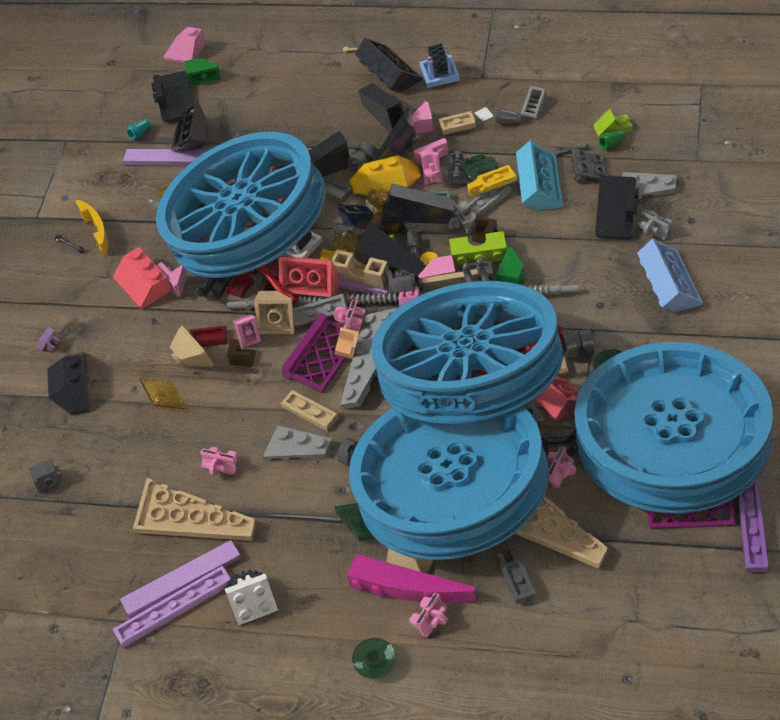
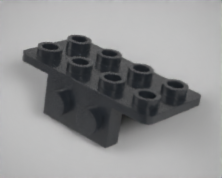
M186 71L163 76L159 74L154 75V82L151 83L154 93L153 98L154 102L159 104L162 121L168 122L181 119L184 116V110L193 104Z
M600 177L595 228L596 237L630 239L632 237L634 214H637L638 203H635V199H638L639 188H636L635 177Z

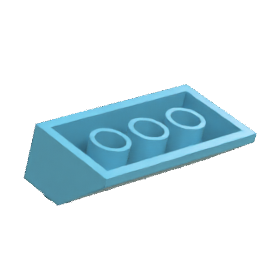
M530 140L516 152L522 203L535 211L563 207L556 155Z

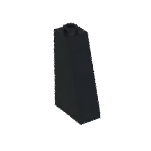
M373 83L359 89L358 92L362 105L390 133L404 113L401 102Z
M341 131L309 150L312 163L319 170L322 177L349 167L347 163L350 157L348 144Z
M392 183L382 210L381 221L449 224L451 217H455L457 207H454L455 199Z
M369 222L354 255L355 259L363 264H367L370 257L388 262L391 274L397 270H406V272L414 273L415 282L419 280L418 275L423 271L421 268L424 262L375 224Z

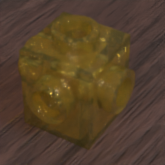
M384 188L380 190L371 189L364 205L369 207L373 213L381 215L389 191Z

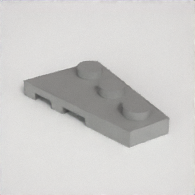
M623 172L622 174L624 177L636 178V188H639L638 199H642V196L647 195L655 197L675 193L677 175Z
M277 426L263 455L264 461H271L273 458L289 460V458L301 457V459H324L327 457L333 441L329 437Z

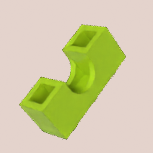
M504 231L485 234L486 241L480 246L471 245L467 237L449 239L454 267L464 263H476L478 258H483L484 261L491 260V262L503 260L507 251Z

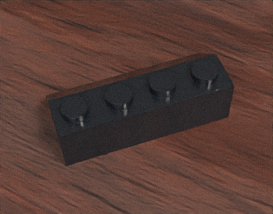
M364 38L355 53L359 58V62L368 66V70L378 75L377 78L386 83V87L392 91H404L423 79L385 44Z

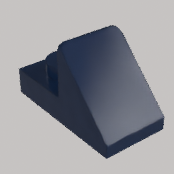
M338 204L337 206L343 223L348 226L357 225L359 220L372 219L374 215L364 204Z

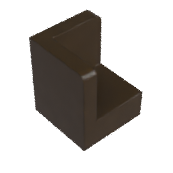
M477 216L475 219L476 230L472 241L485 243V234L498 232L497 220Z
M380 219L376 225L386 234H389V232L394 234L405 232L404 223L382 222Z
M231 339L227 352L230 365L252 367L256 354L255 350L241 349L238 339Z

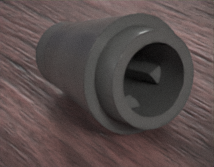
M505 108L497 109L495 123H500V125L520 124L521 113Z

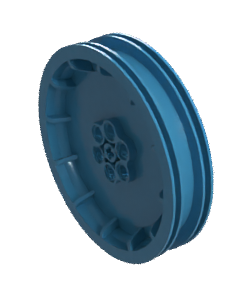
M661 342L626 350L610 358L595 369L584 382L576 400L577 451L585 471L595 484L607 494L640 509L661 513H689L706 510L726 503L743 493L758 479L770 455L773 410L766 387L760 378L743 362L723 351L708 346L685 342Z
M523 405L510 412L489 419L455 424L425 422L408 417L391 408L379 417L363 434L353 452L349 469L351 489L359 506L363 521L370 533L384 546L397 553L426 560L461 558L482 552L503 542L522 528L534 515L544 498L549 478L548 462L543 449L539 428L530 412Z

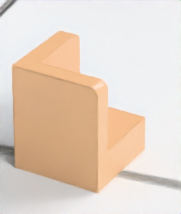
M341 328L334 355L353 359L359 332Z

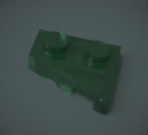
M357 503L335 506L336 514L359 542L376 539L366 527Z

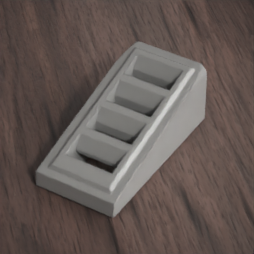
M530 86L521 116L532 119L538 118L547 97V89Z

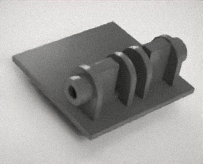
M575 148L571 149L573 172L576 174L574 178L577 183H583L586 177L600 180L601 176H607L604 155Z
M455 151L453 158H450L448 184H469L474 182L477 176L484 174L485 157L463 158L461 151Z

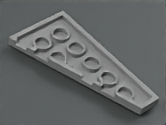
M398 308L364 315L340 404L344 409L361 406L371 389L370 383L372 379L378 376L371 353L372 340L382 322Z

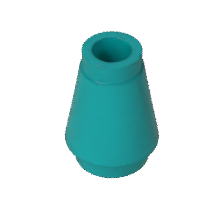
M144 119L130 124L126 129L127 135L132 140H138L151 128V123L148 119Z

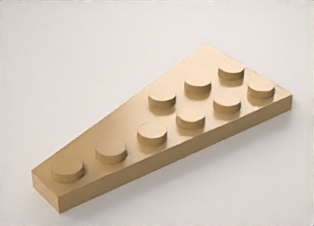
M147 478L133 530L134 533L252 541L256 521L238 512L227 511L217 504L215 506L209 504L206 500L183 491L170 489L167 485L154 483L153 480Z
M545 496L529 521L514 533L598 569L608 553V548L592 534L586 533L579 527L576 521L569 519L564 511Z

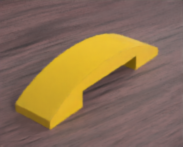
M76 200L77 207L85 223L90 221L94 223L98 231L93 233L103 256H106L109 243L99 214L87 203Z

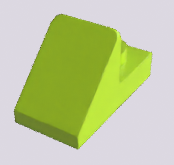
M608 109L594 124V129L599 138L603 133L620 130L623 132L632 131V124L627 114L614 117L611 109Z

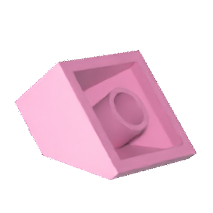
M185 28L175 38L165 53L164 60L185 63L184 61L196 59L206 44L202 29Z

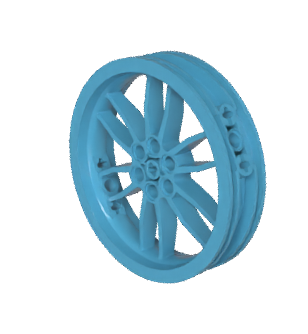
M281 132L252 133L231 139L212 148L184 168L171 182L160 200L156 213V225L159 234L169 246L172 254L178 263L184 266L186 271L209 278L234 276L259 268L293 247L310 230L321 213L325 202L326 186L321 173L312 163L307 147L298 138ZM285 166L269 174L271 167ZM237 177V181L234 185L229 186L228 184H226L227 182ZM289 195L283 204L275 201ZM201 203H204V204L207 205V206H204V207H202V208H200V209H197L198 206H199ZM263 214H271L267 218L262 216ZM253 221L257 224L244 232L247 222ZM212 233L209 242H192Z
M501 281L460 283L420 295L396 309L382 322L373 337L371 353L378 372L381 392L388 404L398 412L413 419L443 424L480 421L521 407L541 394L553 382L560 371L563 361V350L558 334L556 312L549 300L531 288ZM495 321H504L501 324L493 326ZM462 324V328L459 330H453L449 328L455 325ZM537 342L536 345L525 355L515 351L516 349H520L522 347ZM413 345L420 348L403 355ZM480 369L487 373L486 375L472 378L474 370ZM439 374L437 381L424 380ZM457 375H462L461 380L453 381Z

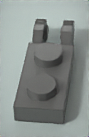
M514 548L509 549V556L512 561L506 563L501 552L496 553L501 571L515 603L518 604L536 598V592Z

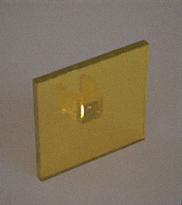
M146 378L139 379L153 407L185 410L186 407L172 382Z

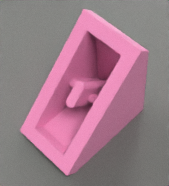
M425 101L412 115L416 134L434 131L429 103Z

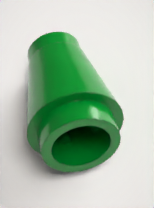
M622 130L603 133L599 137L600 147L604 150H610L625 140V133Z

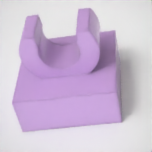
M48 326L35 348L42 351L46 346L47 350L53 351L55 346L51 345L50 342L58 344L60 340L58 337L52 336L54 329Z

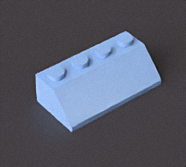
M652 238L637 254L640 258V264L647 273L646 277L651 281L652 289L659 298L660 306L665 310L668 309L673 312L701 306L703 301L678 250Z

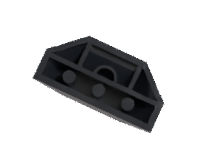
M198 101L183 112L184 116L180 119L174 131L171 147L173 152L194 150L206 143L209 124Z
M406 108L371 162L396 155L406 158L407 150L409 147L412 148L417 140L409 108Z
M86 352L66 355L47 368L49 400L70 415L90 412Z

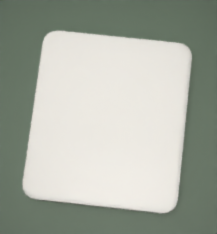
M486 107L475 112L481 121L493 117V114Z

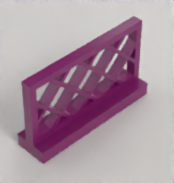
M320 313L282 366V377L288 380L293 378L322 393L346 359V357L342 356L333 357L332 351L336 349V345L330 346L328 341L338 338L340 329L344 327L328 320V315ZM328 327L336 330L337 334L327 335L326 330ZM326 341L327 347L317 349L316 344L318 342ZM329 352L331 358L321 360L319 353ZM316 354L318 361L308 363L306 358ZM332 362L333 368L324 371L322 364ZM319 365L321 372L311 374L309 367ZM306 368L308 372L307 375L303 376L296 374L299 369ZM323 376L324 381L320 386L314 383L312 378Z
M733 500L718 505L719 507L713 513L708 509L702 510L709 516L706 521L696 519L694 516L699 512L696 511L692 514L684 513L688 517L684 522H678L673 518L676 513H671L670 515L668 513H661L666 517L663 523H653V516L657 512L648 511L649 529L735 526ZM723 509L729 514V520H720L715 515Z

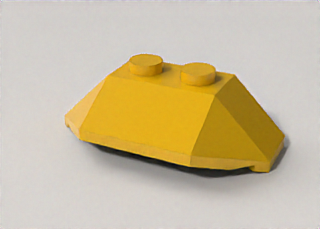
M396 155L363 164L350 179V184L354 195L378 197L388 194L392 183L408 188L411 187L417 179L421 178L417 163Z

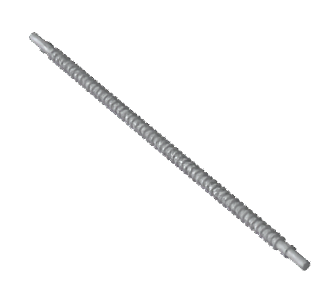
M546 284L545 287L542 285L540 287H537V285L535 287L531 285L528 287L542 295L546 294V296L548 294L560 295V293L579 292L578 285L559 286V284H555L554 286H548ZM422 290L420 295L428 293L429 290H427L426 292ZM379 292L378 295L375 293L373 295H370V293L365 295L363 293L362 296L360 294H357V296H354V294L352 296H349V294L344 296L347 305L352 300L357 301L358 305L360 303L365 305L366 302L368 304H371V302L374 304L376 302H379V304L384 302L386 304L387 301L389 303H392V301L397 303L399 301V294L397 292L394 294L390 292L386 294L384 292L383 295ZM299 296L294 308L330 297L320 296L317 298L315 296L312 298V296H309L307 298L304 296V298H301ZM250 299L227 302V308H246V310L255 308V302Z

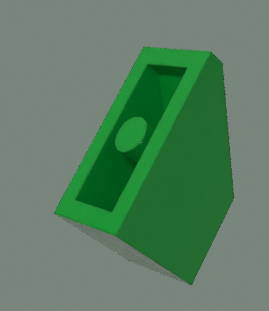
M202 58L184 61L190 86L221 79L218 64Z
M508 247L497 272V281L522 285L527 277V273H524V264L514 250Z

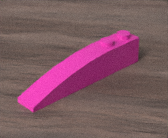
M358 554L355 555L347 573L349 586L356 590L370 591L377 596L384 595L421 602L424 597H432L434 593L440 594V599L443 603L475 602L477 599L476 588L473 586Z

